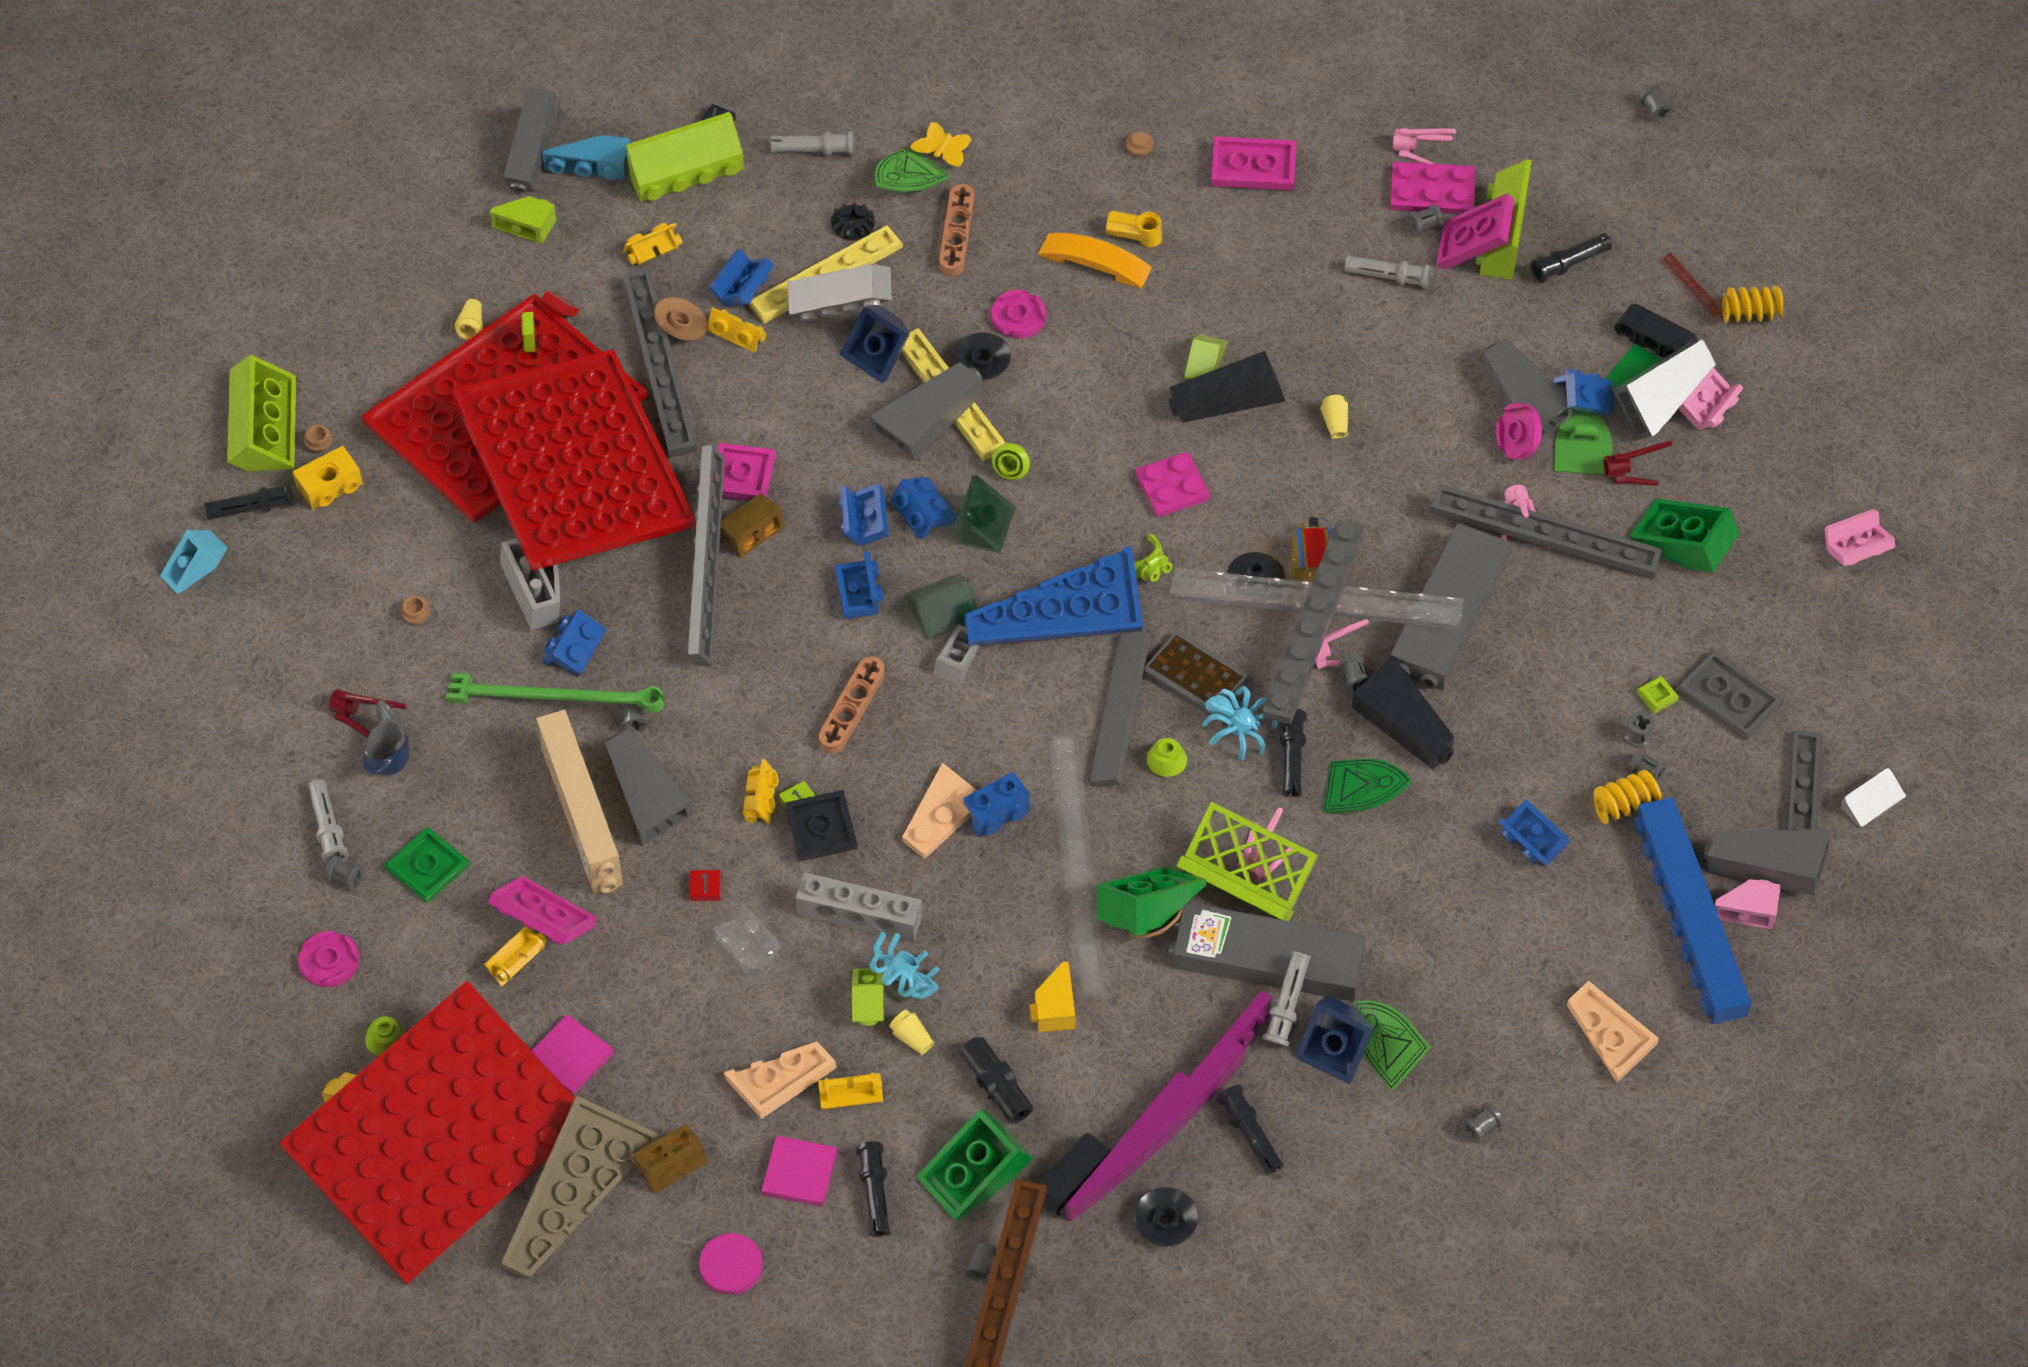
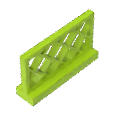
M1211 802L1185 856H1181L1177 867L1206 879L1208 883L1281 920L1290 921L1294 913L1292 909L1319 855ZM1217 811L1225 815L1228 828L1213 832L1211 820ZM1232 819L1239 822V824L1233 826ZM1247 826L1251 828L1255 841L1240 846L1235 830ZM1206 830H1208L1209 835L1204 836ZM1230 832L1235 848L1220 853L1215 837ZM1258 832L1265 835L1266 837L1260 839ZM1210 839L1215 855L1207 858L1196 855L1195 852L1200 842ZM1273 839L1278 842L1281 854L1266 859L1261 843ZM1257 845L1261 861L1246 866L1241 850ZM1284 845L1293 850L1286 852ZM1237 852L1241 868L1231 872L1225 870L1222 857ZM1296 853L1307 856L1308 859L1304 868L1292 872L1288 856ZM1283 858L1288 874L1272 879L1268 863ZM1216 859H1217L1218 865H1216V864H1214V863H1212V862H1210V861H1213V860H1216ZM1263 865L1268 881L1255 885L1251 882L1248 870ZM1243 873L1245 879L1237 876V874ZM1300 875L1296 882L1294 877ZM1290 879L1293 890L1288 900H1285L1278 896L1274 884ZM1267 886H1270L1271 892H1269V891H1267V890H1265V889H1263V888H1264V887H1267Z

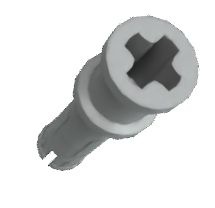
M826 131L823 135L771 136V153L823 152V155L831 156L832 153H848L849 156H854V131H849L848 134H831L830 131Z
M1348 254L1345 262V272L1396 280V283L1401 286L1406 283L1421 286L1422 289L1427 290L1431 265H1426L1425 267L1408 264V261L1404 260L1397 264Z
M314 780L308 784L307 789L310 793L319 828L316 838L318 843L322 845V861L327 865L330 859L337 855L345 862L349 857V852L343 845V830L335 821L327 784L324 780Z
M1292 951L1291 954L1292 957L1283 981L1277 1006L1270 1009L1269 1014L1272 1017L1267 1033L1262 1036V1040L1284 1047L1289 1046V1041H1287L1292 1022L1297 1020L1294 1010L1308 963L1311 959V956ZM1297 971V974H1296V977H1295V981H1294V984H1293V987H1292V991H1291V994L1289 995V992H1290V989H1291V986H1292V982H1293V979H1294V976H1295V972Z

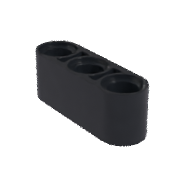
M1631 304L1614 326L1619 336L1622 334L1638 346L1653 350L1654 354L1663 359L1683 346L1699 341L1695 334L1638 304Z
M1087 1132L1039 1181L1038 1184L1045 1185L1048 1188L1043 1207L1055 1217L1060 1216L1059 1211L1071 1200L1112 1149L1091 1133Z

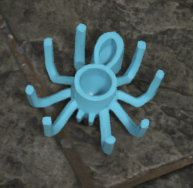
M1242 686L1235 692L1238 696L1244 692L1241 708L1238 705L1235 694L1227 689H1222L1218 695L1208 699L1205 702V707L1212 715H1209L1202 723L1203 727H1206L1212 720L1216 719L1227 723L1228 728L1217 732L1209 743L1214 746L1221 737L1232 732L1234 735L1239 736L1240 751L1238 759L1241 761L1244 759L1246 752L1245 735L1257 739L1259 755H1263L1265 748L1263 738L1255 733L1258 731L1261 723L1258 720L1264 719L1263 714L1254 715L1253 713L1266 702L1267 698L1258 699L1248 709L1250 691L1245 686ZM1225 695L1230 697L1231 702L1225 697ZM1273 720L1272 726L1277 728L1279 721Z
M881 931L873 947L875 955L870 962V968L876 974L885 972L882 976L883 985L889 986L894 980L900 981L898 987L900 996H911L914 999L921 1000L936 992L939 987L931 978L940 968L935 966L926 975L916 972L919 963L928 956V952L923 950L916 958L906 951H899L894 956L893 950L901 937L900 934L895 933L888 947V955L882 954L883 951L879 948L886 934ZM877 961H885L884 967L877 968ZM908 980L909 990L903 991L905 982Z

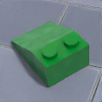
M1656 498L1629 538L1633 541L1661 548L1662 557L1687 569L1713 573L1740 533L1731 508Z
M1163 866L1097 884V919L1109 923L1110 927L1128 930L1131 935H1145L1148 933V930L1161 927L1206 886V879L1169 866Z
M979 1109L916 1178L945 1210L958 1221L1013 1181L1034 1157L994 1115Z

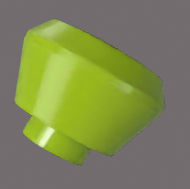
M1005 443L997 447L993 452L992 466L1001 478L1016 481L1027 474L1030 460L1023 446L1015 443Z
M1163 738L1158 740L1149 749L1146 761L1149 769L1156 775L1173 777L1185 769L1187 755L1176 740Z
M387 1016L379 1017L368 1028L365 1035V1043L371 1053L380 1056L407 1031L397 1020Z

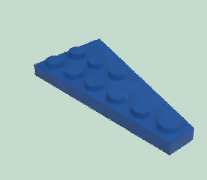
M1132 545L1114 555L1104 556L1095 563L1085 567L1080 566L1039 583L1037 587L1015 593V596L1001 602L996 601L965 614L968 646L1142 631L1143 622Z

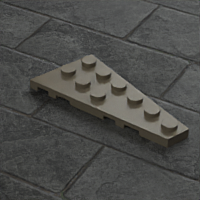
M576 1096L499 1266L525 1279H529L615 1185L633 1168L636 1162L632 1154L660 1139L662 1135L582 1097Z

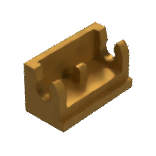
M760 493L721 520L720 532L726 536L722 540L742 558L785 528L781 508L764 494Z
M687 1123L632 1154L639 1174L642 1178H646L648 1187L653 1194L707 1164L702 1142Z

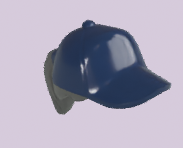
M381 699L376 710L377 717L381 723L369 734L362 765L366 771L372 774L394 775L400 772L408 761L409 739L404 734L400 720L395 712Z

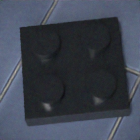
M844 790L785 802V810L798 862L857 849L858 844Z

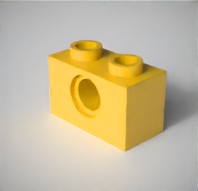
M344 446L292 471L297 489L312 510L319 506H328L335 498L345 493L351 494L363 484L360 469Z

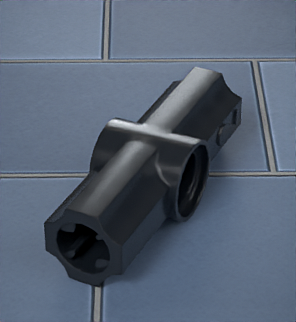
M974 1037L967 1041L966 1045L960 1049L961 1056L976 1075L979 1087L981 1089L984 1088L989 1096L987 1098L995 1101L1010 1124L1019 1123L1026 1119L1033 1112V1105L1017 1085L1016 1076L1008 1063L999 1060L983 1037Z

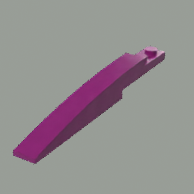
M1261 991L1189 1078L1179 1071L1175 1074L1065 1205V1219L1071 1222L1118 1186L1164 1146L1215 1095L1243 1063L1245 1048L1253 1039L1255 1028L1258 1025L1264 1026L1270 1019L1271 1015L1269 1013L1272 1000L1270 995Z

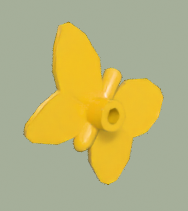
M932 122L927 130V137L915 141L910 148L920 153L935 151L934 156L936 158L940 157L941 153H943V159L948 164L960 167L963 163L961 151L968 147L971 142V136L956 135L952 137L950 133L945 135L943 129L936 122Z

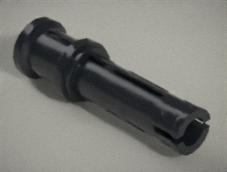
M1603 233L1564 252L1555 250L1545 259L1532 260L1530 264L1531 272L1539 283L1543 284L1553 275L1558 273L1560 275L1565 274L1570 266L1611 250L1612 242L1601 245L1602 242L1610 239L1606 233Z
M289 481L285 482L283 486L268 489L265 486L261 487L256 493L204 503L208 521L258 509L270 512L271 508L295 506Z
M1297 709L1292 724L1283 723V733L1280 735V743L1284 747L1282 794L1285 797H1289V791H1292V797H1300L1302 795L1301 763L1302 747L1306 743V735L1303 732L1307 714L1300 709Z
M1240 1085L1231 1086L1217 1097L1218 1103L1224 1105L1231 1117L1230 1123L1233 1127L1241 1130L1265 1170L1266 1175L1276 1172V1166L1278 1169H1282L1284 1164L1255 1119L1257 1111L1247 1103L1242 1094L1243 1088Z
M876 1141L861 1143L856 1147V1154L860 1157L861 1162L859 1179L865 1184L870 1236L882 1237L883 1231H885L886 1236L890 1235L884 1191L887 1169L883 1167L882 1162L884 1145Z

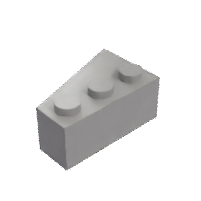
M517 538L502 542L500 565L530 629L534 630L559 623L560 586L558 564L532 571Z

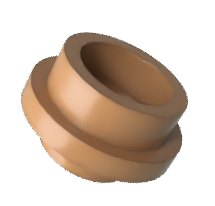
M1136 132L1127 138L1126 148L1134 156L1142 157L1152 151L1153 139L1147 133Z
M323 425L309 427L304 435V444L312 452H323L333 442L331 432Z
M419 596L407 598L401 606V616L404 621L410 624H420L426 621L430 615L428 602Z

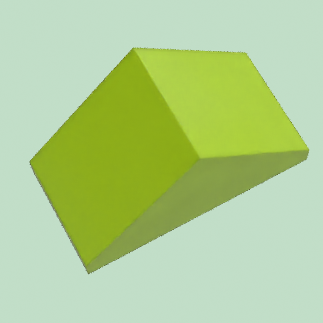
M1203 334L1193 338L1184 379L1190 380L1218 369L1227 341Z

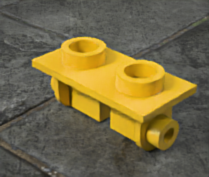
M676 222L671 225L662 223L654 227L652 233L642 236L640 233L627 239L623 253L630 251L631 254H628V259L631 265L636 263L641 265L656 258L652 249L654 247L657 248L660 256L678 249V245L682 244V239L679 234L674 235L673 233L677 225Z
M711 308L707 331L755 353L758 341L763 342L767 335V332L763 331V327L743 322L742 319L728 313L725 309Z
M762 759L761 766L754 765L748 771L746 792L748 794L755 793V795L745 796L742 814L745 817V821L750 823L756 822L757 818H762L766 824H770L771 813L775 811L773 797L775 787L779 783V778L776 770L765 759Z
M525 926L484 965L502 987L539 951L545 948L544 944L547 942V939L542 933L539 932L536 935L533 929Z
M873 1072L868 1075L835 1079L824 1078V1080L818 1081L821 1109L884 1102L880 1073L874 1074Z

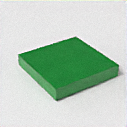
M427 826L391 858L384 867L428 904L471 864L466 857Z

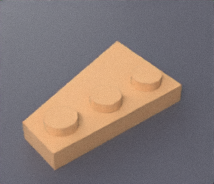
M942 763L902 836L903 842L925 859L972 816L964 805L963 798L977 790Z
M1590 981L1584 984L1568 1000L1567 1007L1616 1083L1658 1044L1659 1038Z
M814 1042L781 1053L780 1058L765 1063L762 1060L751 1063V1068L735 1072V1070L725 1072L724 1076L733 1089L762 1119L837 1067L835 1060L818 1042Z

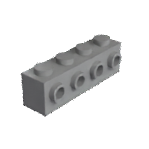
M867 264L788 281L789 315L801 316L802 321L818 320L819 315L834 317L838 316L839 311L846 313L859 312V307L863 306L864 308L881 307L880 303L892 301L891 268Z

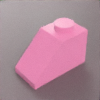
M1750 879L1716 900L1715 908L1721 921L1773 930L1777 915L1780 884H1775L1768 880Z

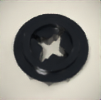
M855 201L852 205L848 206L843 203L840 209H834V214L831 217L832 230L836 235L846 240L862 239L868 236L875 227L873 210H868L866 204L859 206ZM852 214H855L856 220L853 227H851L849 220Z

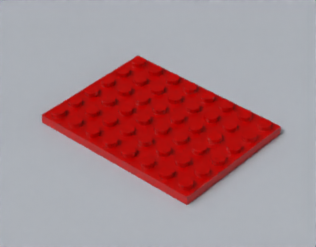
M534 293L361 416L362 423L475 524L501 505L452 398V389L602 351ZM523 312H533L535 352H525L522 337ZM626 373L639 402H642L647 398V390Z
M614 349L452 389V398L532 571L696 527L695 516Z
M466 980L283 1138L278 1145L400 1280L408 1285L547 1161L575 1098L469 981Z

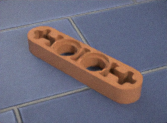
M966 184L954 186L949 195L939 256L940 270L949 276L960 274L965 266L975 203L974 190ZM961 194L966 195L963 206H959ZM955 216H963L966 218V221L954 223L951 219ZM957 237L963 242L959 245H951L948 243V240ZM952 253L955 254L954 265L950 266L948 263Z
M866 657L858 664L820 730L819 744L823 751L831 754L838 753L845 747L884 679V663L879 658ZM872 667H876L877 672L871 673V675L868 678V683L867 681H865L867 677L866 669L871 670ZM856 689L864 690L867 693L862 699H854L850 694ZM842 712H850L854 717L848 722H842L837 716ZM835 727L838 728L837 740L828 743L827 737L831 738L835 733Z

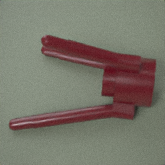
M1666 441L1625 454L1604 456L1603 469L1606 478H1614L1615 484L1659 485L1657 480L1626 477V473L1631 472L1630 459L1670 447L1673 442Z
M337 688L330 697L329 710L336 712L335 720L345 722L368 738L371 732L348 716L356 714L360 702L378 705L381 699L356 695ZM384 700L391 708H407V705L404 703Z

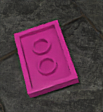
M1214 136L1211 186L1294 191L1296 141Z
M1393 162L1390 210L1420 212L1428 209L1429 205L1434 203L1439 207L1441 213L1462 214L1474 208L1475 166Z
M1507 193L1444 221L1436 265L1441 269H1448L1506 244L1515 199Z
M524 876L491 892L488 901L489 904L497 907L502 914L513 916L522 921L527 928L538 930L548 936L552 942L563 945L593 929L598 918Z

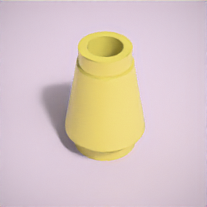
M469 299L465 302L455 322L456 332L464 340L471 339L483 330L482 304L476 299Z
M1342 395L1325 397L1322 400L1320 410L1331 438L1347 437L1348 402L1344 400Z
M907 1009L896 1016L889 1026L893 1030L892 1034L915 1051H918L921 1055L926 1053L935 1044L917 1015L910 1013Z

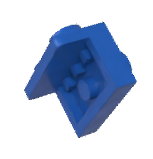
M741 249L736 250L713 280L709 289L725 307L745 306L752 301L757 288L766 282L769 277L768 273L774 267V264L768 257L750 260Z
M1581 370L1564 371V375L1554 378V384L1566 386L1568 408L1599 415L1614 413L1611 380L1600 378L1599 374H1581Z
M928 477L901 480L891 497V503L919 539L926 538L932 527L951 525L958 517Z
M879 483L856 492H852L846 485L840 487L841 498L839 499V506L843 513L844 522L841 523V528L844 536L847 539L850 538L856 546L866 545L889 536L884 488Z
M869 551L863 552L864 561L835 565L844 619L879 614L878 603L883 602V592L881 585L875 584V578H879L878 566L876 561H871Z
M579 609L570 616L565 614L556 627L559 632L556 637H552L545 645L543 651L546 655L542 660V663L545 665L553 661L577 677L582 674L607 629Z
M1014 772L963 798L964 805L972 815V830L979 838L984 834L992 835L1003 824L1010 820L1018 821L1029 811V792Z
M1527 799L1506 821L1503 818L1498 821L1504 827L1501 834L1513 845L1519 841L1525 847L1522 853L1534 864L1541 861L1547 866L1571 841Z

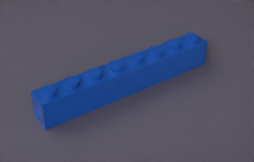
M1674 798L1639 804L1637 815L1633 818L1634 829L1637 835L1642 834L1644 856L1646 860H1651L1654 866L1652 868L1654 883L1656 886L1661 885L1663 890L1661 896L1665 911H1670L1672 914L1671 927L1675 937L1680 936L1683 944L1681 945L1682 958L1685 963L1689 962L1691 965V982L1694 989H1700L1702 995L1700 1004L1703 1014L1710 1016L1712 1024L1748 1017L1751 1000Z

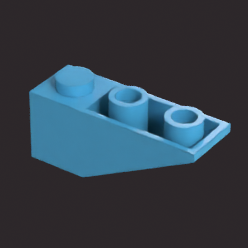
M601 135L543 150L544 169L550 170L553 173H576L582 177L592 175L604 177L607 180H625L628 170L626 144H630V138Z

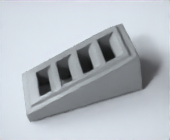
M957 625L936 659L933 674L936 677L960 685L980 645L968 646L967 643L959 641V637L967 639L965 638L967 634L965 627ZM954 646H955V647H958V648H960V649L966 650L967 653H966V652H963V651H960V650H958V649H955ZM949 656L960 659L962 661L960 662L955 659L949 658Z

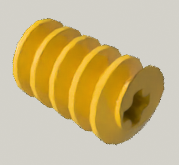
M1774 285L1771 292L1767 286H1762L1760 292L1755 286H1752L1749 292H1747L1745 287H1740L1737 293L1733 287H1729L1726 294L1723 293L1722 298L1724 322L1728 323L1730 315H1734L1736 323H1739L1743 314H1745L1747 322H1751L1753 314H1756L1759 322H1762L1763 315L1766 313L1769 321H1773L1775 313H1778L1780 319H1782L1783 295L1780 287Z
M1642 770L1637 775H1628L1626 779H1617L1616 783L1609 782L1605 787H1596L1593 798L1598 817L1603 824L1609 823L1608 814L1614 820L1619 819V810H1621L1624 816H1629V806L1637 812L1640 802L1643 804L1651 802V798L1654 801L1662 800V794L1654 777L1648 771Z

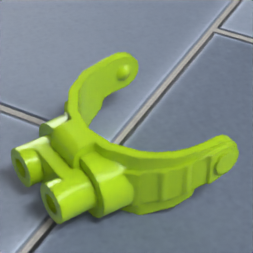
M1148 534L1147 539L1155 546V549L1148 557L1134 562L1136 579L1140 578L1144 581L1156 582L1162 573H1169L1171 571L1172 563L1163 554L1162 547L1156 536Z

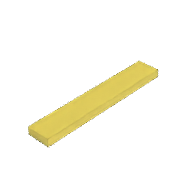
M886 225L758 295L748 303V306L765 324L789 310L788 281L874 264L903 248V243Z
M919 328L909 332L910 335L901 354L923 383L949 369ZM975 402L954 422L982 461L991 458L996 448L1006 443Z

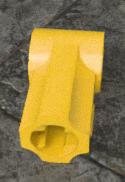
M1112 211L1107 218L1106 235L1137 240L1145 247H1155L1162 241L1161 219L1154 212L1133 215Z

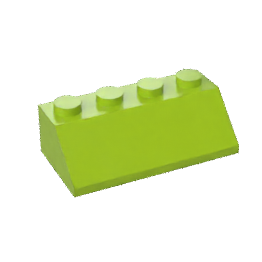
M730 112L626 144L629 177L641 202L657 200L662 195L674 191L682 192L687 187L699 183L707 184L713 179L724 175L732 176L744 169L743 152Z
M1526 159L1497 172L1495 184L1489 183L1487 200L1496 199L1507 193L1515 200L1507 243L1476 257V264L1481 265L1480 275L1513 280L1532 160Z
M252 354L230 369L228 463L245 471L295 468L296 375Z

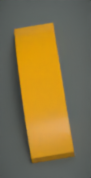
M1049 233L1038 253L1040 257L1062 264L1069 260L1115 275V281L1142 289L1152 269L1146 262L1120 247L1099 239L1072 233Z

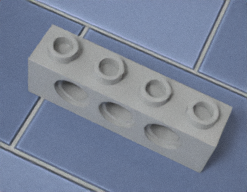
M805 872L795 897L796 912L799 916L880 934L882 931L889 937H894L895 933L901 935L899 939L911 942L915 941L922 919L921 899Z

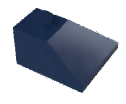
M863 307L840 355L881 383H884L888 379L910 333L902 319L884 307Z
M1327 995L1317 1002L1295 1058L1351 1084L1374 1027L1356 1008Z

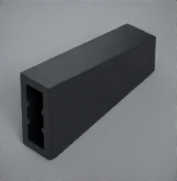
M1266 351L1171 386L1169 388L1173 398L1168 400L1173 415L1179 414L1183 423L1286 402Z
M1391 657L1353 693L1352 708L1431 769H1434L1439 763L1444 765L1450 760L1454 753L1453 734L1396 659Z

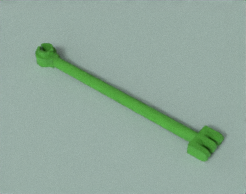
M453 673L451 675L450 681L453 683L449 684L448 692L452 693H447L445 698L446 702L465 705L469 695L636 704L638 707H643L651 713L660 712L665 706L664 701H666L662 690L655 686L647 687L643 691L638 690V693L472 684L471 675L464 673Z

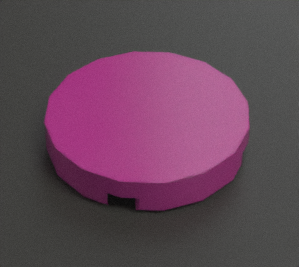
M1008 291L1001 294L991 307L992 325L999 333L1006 337L1015 339L1028 338L1037 334L1044 326L1046 321L1045 304L1040 297L1035 294L1034 296L1027 294V291Z
M1514 402L1507 405L1503 410L1505 411L1503 417H1499L1496 426V438L1500 450L1505 451L1507 454L1505 455L1509 459L1525 460L1531 457L1538 449L1541 441L1542 425L1540 416L1534 407L1527 403Z
M324 931L316 933L304 942L297 960L301 974L309 983L317 987L331 988L342 985L352 978L358 969L360 957L357 945L350 936L336 934V931Z
M730 1233L719 1235L707 1243L701 1252L699 1266L701 1277L709 1288L721 1294H741L752 1288L760 1279L763 1262L761 1251L754 1241L745 1235Z

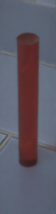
M1668 253L1663 258V261L1713 317L1721 314V307L1672 253Z

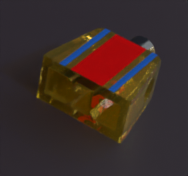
M1317 517L1306 518L1303 521V528L1293 531L1289 583L1312 582L1315 578L1334 529L1332 527L1321 528L1320 519Z

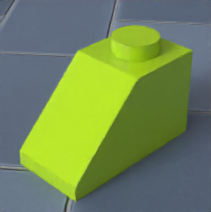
M531 196L493 207L490 210L493 228L539 244H543L556 222L555 205L547 200Z
M871 968L853 969V1022L859 1021V1024L869 1026L877 1024L878 1021H884V985L882 982L884 972L876 974L872 972Z

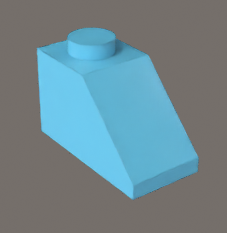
M186 530L160 577L179 594L214 570L226 552L227 547L211 530Z

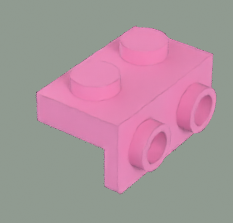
M1712 368L1678 409L1695 428L1699 430L1707 427L1715 428L1723 421L1724 412L1737 403L1739 400L1737 396L1743 387L1740 383L1730 387L1720 374Z
M1875 509L1825 527L1826 549L1843 566L1856 564L1860 560L1880 555L1887 550L1895 548V538L1880 526L1879 512Z

